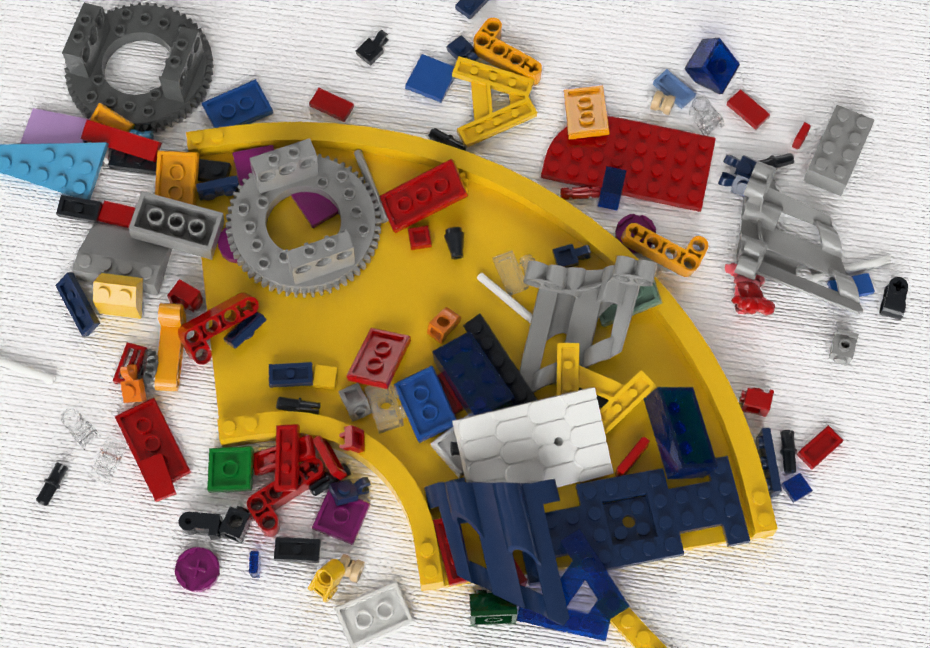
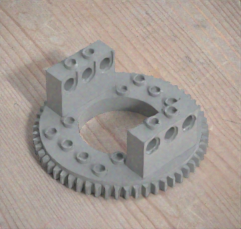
M310 138L251 157L252 174H248V180H242L243 186L238 185L239 192L233 193L235 199L230 200L229 214H226L227 221H229L226 222V228L228 229L226 234L229 237L227 238L228 244H230L231 252H234V259H238V266H242L243 272L248 271V277H254L256 284L262 281L261 285L263 288L269 285V291L271 292L275 288H277L278 294L285 291L286 296L294 292L296 298L299 293H302L303 298H306L307 293L315 297L316 292H319L322 296L324 290L332 293V287L339 290L340 283L347 286V279L354 281L353 274L360 276V269L365 270V263H370V256L375 255L374 249L378 248L377 242L380 241V235L378 234H381V227H379L381 226V219H379L381 213L377 211L379 204H374L377 198L376 196L371 197L373 190H368L369 184L364 183V177L358 178L357 171L352 173L351 166L345 168V163L338 164L336 158L331 161L329 156L326 158H322L321 154L317 156ZM298 192L317 193L329 199L336 206L341 218L340 231L336 235L330 237L327 235L322 240L310 244L307 242L304 243V246L288 251L278 247L267 232V221L272 209L280 201L291 196V194Z

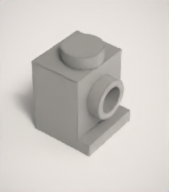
M838 328L833 336L828 359L834 360L835 363L841 365L850 364L854 356L859 334Z

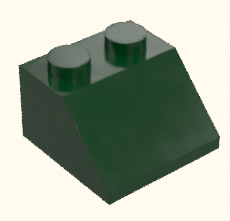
M475 590L474 594H469L470 626L516 624L517 605L492 593H487V590Z

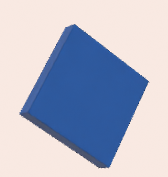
M421 54L405 85V89L442 103L455 78L452 77L454 66Z

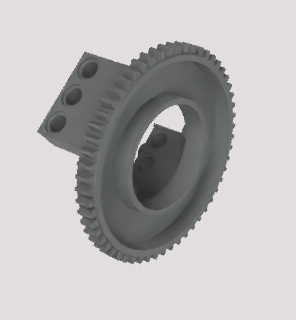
M84 2L62 51L67 66L64 68L66 73L64 76L67 81L68 92L81 114H85L87 119L91 118L98 104L102 103L135 124L133 129L140 132L153 130L157 133V128L165 130V125L173 127L172 122L180 123V117L186 119V113L192 114V107L198 108L197 102H203L202 96L207 95L206 89H210L209 82H212L213 56L209 41L206 39V35L203 34L202 29H198L197 23H193L191 18L187 19L186 14L180 15L179 10L173 12L172 7L166 9L165 5L158 7L156 3L153 6L149 5V3H146V5H141V3L133 5L131 3L127 7L125 5H122V8L119 9L115 7L114 11L107 10V14H105L103 7ZM137 41H150L165 47L170 52V56L165 60L166 65L162 75H159L161 83L159 88H154L145 94L133 95L114 89L106 81L105 68L113 53L122 46Z

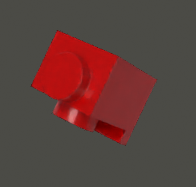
M180 279L167 295L171 304H182L185 311L188 309L193 313L198 311L203 303L201 292Z
M755 387L747 388L746 391L742 390L739 398V403H742V411L766 417L771 408L774 390L770 389L768 393Z

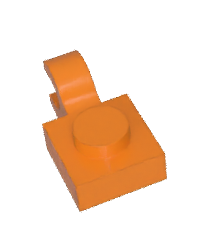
M136 364L120 367L121 376L125 379L120 382L123 402L130 403L147 400L144 380L137 378Z

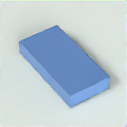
M668 69L653 81V85L662 91L664 95L675 96V104L681 109L696 96L694 91Z

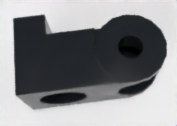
M185 512L179 517L178 524L187 535L204 533L208 534L211 540L220 541L221 534L219 529L224 519L221 514Z

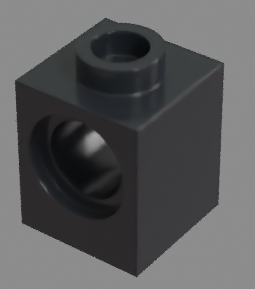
M230 506L219 529L221 536L242 544L253 521L249 510L241 506L236 508ZM234 520H243L239 527L231 526Z

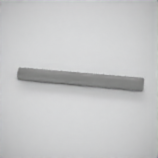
M356 150L354 155L365 183L369 184L368 190H373L371 197L376 196L377 198L374 204H379L377 209L381 213L379 219H381V223H386L389 220L362 150Z

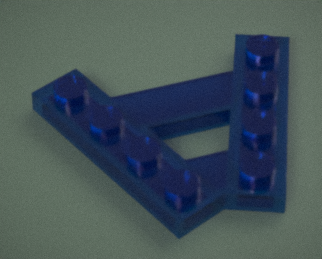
M579 528L560 541L572 559L571 564L560 579L567 606L584 581L587 582L598 599L589 612L567 608L570 619L564 625L553 622L537 612L519 607L516 621L606 641L610 619L629 608L630 605Z

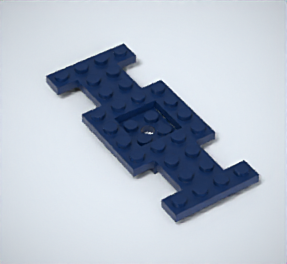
M728 456L705 461L710 481L668 489L663 468L576 484L580 506L545 512L555 558L589 551L592 556L595 573L675 558L685 554L680 537L681 533L722 526L727 547L749 543L750 537ZM625 517H631L635 525L631 528L625 527L622 520ZM521 551L529 586L540 584L534 559L526 552Z

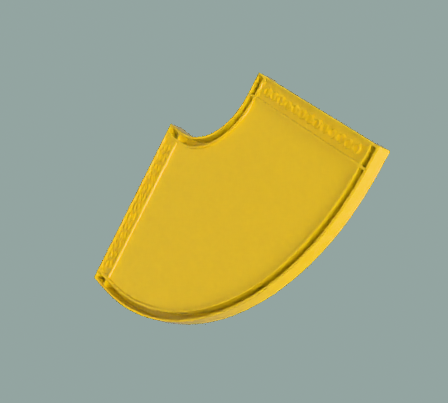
M322 122L255 123L186 132L188 152L200 153L199 159L230 163L232 167L229 177L237 175L233 152L273 145L274 150L309 138L317 156L321 154L322 158L329 156L331 161L336 158L338 164L344 162L345 168L351 166L352 173L358 172V178L363 177L354 152L362 150L379 196L450 159L454 160L456 167L459 169V174L463 172L466 174L465 179L469 181V186L467 187L468 197L397 233L392 230L389 221L381 223V226H379L381 227V234H378L380 235V241L377 242L378 248L374 249L375 255L370 256L371 262L365 263V270L360 269V276L353 274L354 281L347 279V286L340 283L339 290L332 287V293L324 290L322 296L319 292H316L315 297L307 293L306 298H303L302 293H299L296 298L294 292H291L289 296H286L285 291L278 294L277 288L271 292L269 291V285L263 288L261 285L262 281L256 284L254 277H248V271L243 272L242 266H238V264L223 258L218 244L212 260L201 257L207 311L244 292L257 299L259 303L257 312L263 314L267 319L255 330L251 338L242 342L236 349L227 345L223 338L239 323L210 338L219 416L217 423L219 440L222 447L276 441V425L298 424L300 426V437L311 435L314 439L317 436H321L330 443L333 449L351 456L369 468L385 483L397 499L412 533L421 591L449 587L433 520L442 517L439 507L429 509L424 487L459 478L431 447V443L446 431L419 443L393 384L433 366L436 374L443 373L463 406V411L455 414L457 419L464 418L480 404L488 412L515 406L463 325L478 314L483 315L517 369L520 370L530 323L477 279V276L481 272L533 314L539 288L523 283L528 261L556 265L552 249L573 244L574 249L589 245L591 258L578 260L579 265L575 266L585 270H602L607 266L615 265L617 256H627L635 260L639 259L592 218L536 182L500 164L437 141L367 126ZM197 192L196 206L223 213V231L226 228V222H229L227 221L226 214H229L230 200L235 198L234 195H224L213 200L200 201ZM291 196L280 201L272 209L267 221V232L272 241L281 249H287L288 251L304 246V243L307 242L310 244L322 240L324 236L336 235L341 227V218L337 214L312 228ZM428 226L432 247L411 250L408 228ZM461 227L462 232H464V257L461 259H451V254L444 238L445 230L448 228ZM654 277L662 304L633 315L622 352L608 360L597 362L587 369L624 385L642 370L657 386L605 435L614 473L557 487L560 501L544 504L545 512L580 506L576 484L616 477L617 467L642 437H646L650 440L648 448L626 475L663 468L668 489L710 481L705 461L728 456L750 540L771 537L778 528L759 454L745 415L712 350L675 298ZM448 307L461 316V321L447 336V339L440 344L427 334L428 325L435 316ZM231 310L226 311L225 318L231 315ZM598 318L595 332L601 341L610 338L613 324L603 327L600 318ZM212 320L208 321L209 328L212 326ZM370 328L409 335L411 342L388 389L358 383L367 398L372 413L352 422L338 391L357 383L348 381L346 375ZM559 333L546 341L540 369L557 362V343H565L566 333ZM312 362L313 381L316 365L338 368L335 390L314 388L313 385L269 387V364ZM548 385L539 389L534 394L538 400L557 396V385ZM278 397L298 400L302 398L304 401L320 402L319 415L278 410L276 408ZM353 425L364 430L365 452L356 453L339 448V445L345 444V439L339 437L340 433L345 432L344 427ZM625 517L622 520L625 527L631 528L635 525L631 517ZM469 523L461 524L468 560L487 568L479 534ZM722 526L680 534L684 550L726 544ZM514 550L513 557L524 575H526L521 550ZM589 551L556 558L558 570L593 565L592 556ZM466 582V583H462V584H458V585H454V586L466 585V584H472V583Z

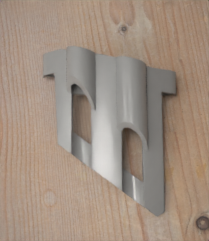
M757 161L743 194L745 197L741 212L742 222L736 255L738 264L734 273L755 280L757 274L857 315L863 313L855 281L846 274L841 259L842 246L840 238L832 226L831 217L770 188L777 168ZM781 213L815 225L820 235V246L781 231L776 226ZM803 265L834 277L838 292L797 276V267Z
M617 256L615 265L607 266L602 270H585L578 267L565 268L553 264L546 265L538 261H528L523 283L539 288L519 372L533 393L548 385H557V362L540 369L546 341L554 335L566 333L565 343H580L579 365L584 368H588L597 362L608 360L622 352L640 286L653 285L657 268L655 262L635 260L627 256ZM612 304H617L610 338L592 345L599 316Z

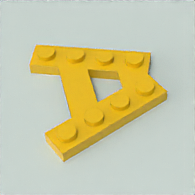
M458 56L452 77L471 82L474 121L457 128V134L462 143L467 145V148L537 117L538 112L529 98L534 79ZM491 89L509 94L510 105L493 112Z
M557 343V395L578 391L579 388L595 387L596 395L609 400L600 409L605 435L657 386L642 370L626 385L579 365L580 343Z

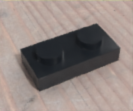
M61 195L56 215L68 219L98 223V217L103 204L100 201Z
M276 537L274 561L319 563L321 539Z

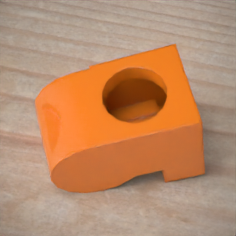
M448 307L444 308L429 322L427 334L442 344L447 339V336L457 327L461 321V316Z

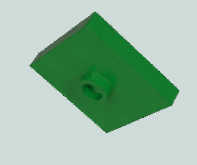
M252 446L209 448L207 491L209 493L252 491L254 448Z

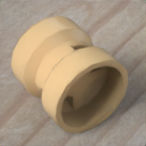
M657 90L650 109L654 111L660 110L663 114L669 116L676 97L664 95L662 91Z
M343 554L340 562L345 567L343 577L346 576L350 581L357 583L363 572L365 562L359 559L356 561L352 560L350 556Z

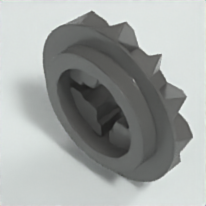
M149 349L144 355L141 379L147 384L156 375L158 367L156 350Z

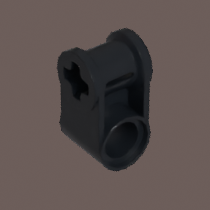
M894 277L885 287L879 310L880 315L902 320L906 309L908 283L904 278Z

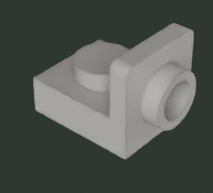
M358 383L338 391L352 422L372 413L367 398Z

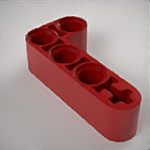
M239 293L181 325L178 329V336L187 355L199 365L207 364L212 358V352L206 340L255 314L259 308L257 299L247 293ZM231 310V315L225 318L226 311ZM212 320V326L206 329V323ZM194 330L193 337L187 339L188 332ZM199 349H203L202 355L196 357V352Z
M312 458L299 465L298 479L301 480V483L298 485V491L282 492L280 497L273 498L271 497L274 492L275 481H273L248 498L247 508L265 536L273 537L280 531L281 525L274 511L308 490L310 484L324 476L325 470L320 459ZM315 468L316 470H318V472L314 473V471H311V469ZM255 503H263V507L260 510L252 509ZM267 521H275V525L272 528L264 527Z

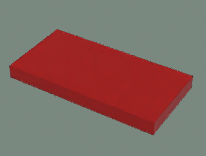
M450 159L379 197L392 230L397 233L469 195L454 160Z
M154 397L114 416L150 492L151 489L141 460L162 453L172 482L191 473Z

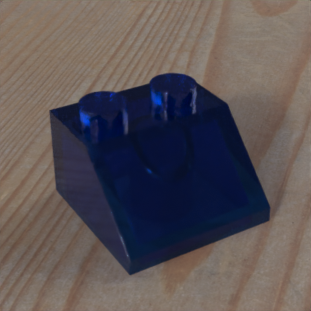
M720 37L702 39L684 69L695 83L718 94H723L740 64Z

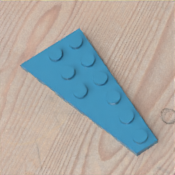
M0 144V173L72 197L91 200L109 144Z

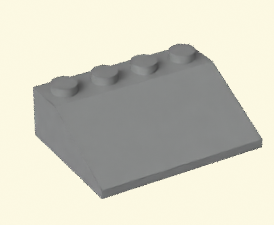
M94 223L78 250L72 271L77 280L91 283L101 273L143 278V293L159 295L172 249L131 238L129 229Z

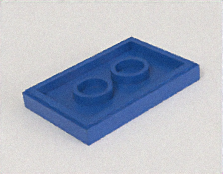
M256 79L201 103L213 128L251 124L273 114V109Z
M433 366L393 384L419 443L453 427L452 421L457 420Z

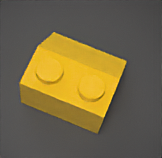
M101 273L93 282V302L99 314L142 318L143 278Z

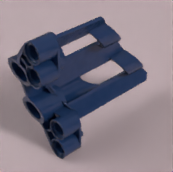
M459 478L424 487L429 509L439 507L455 569L459 577L490 590L492 594L519 607L537 612L558 624L564 625L570 619L544 510V504L560 501L555 479L534 483L465 482V478ZM469 523L479 534L487 568L468 560L461 524ZM514 550L524 551L534 559L542 594L519 584L513 557Z

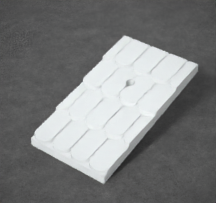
M595 387L453 420L466 482L534 483L555 479L557 487L613 474Z

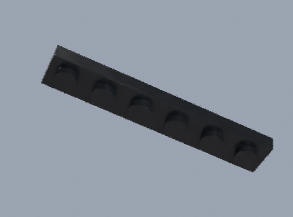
M113 149L108 166L110 169L156 175L157 161L152 162ZM199 159L198 181L208 182L229 177L232 166L227 162Z
M478 314L464 324L463 327L513 404L516 406L538 400L483 315Z

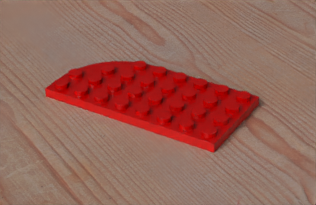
M607 116L609 135L569 139L568 127H565L553 139L547 150L541 172L542 179L580 187L588 186L591 188V186H599L600 191L701 212L716 138Z

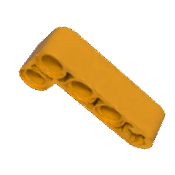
M497 18L487 19L474 36V53L479 58L499 69L534 79L533 85H537L541 80V63L501 41V21Z
M637 223L629 224L621 236L625 246L683 277H689L697 270L709 246L708 241L704 237L695 236L684 249ZM647 242L653 243L655 248H650ZM693 245L699 246L701 251H696ZM665 252H670L673 255V259L668 258ZM684 262L690 263L692 269L687 268Z
M160 303L158 320L161 330L155 390L178 391L184 350L178 336V329L187 322L186 312L182 304Z

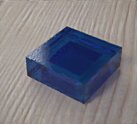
M801 473L781 484L793 504L813 491Z
M251 551L249 574L252 578H260L261 555L259 551Z

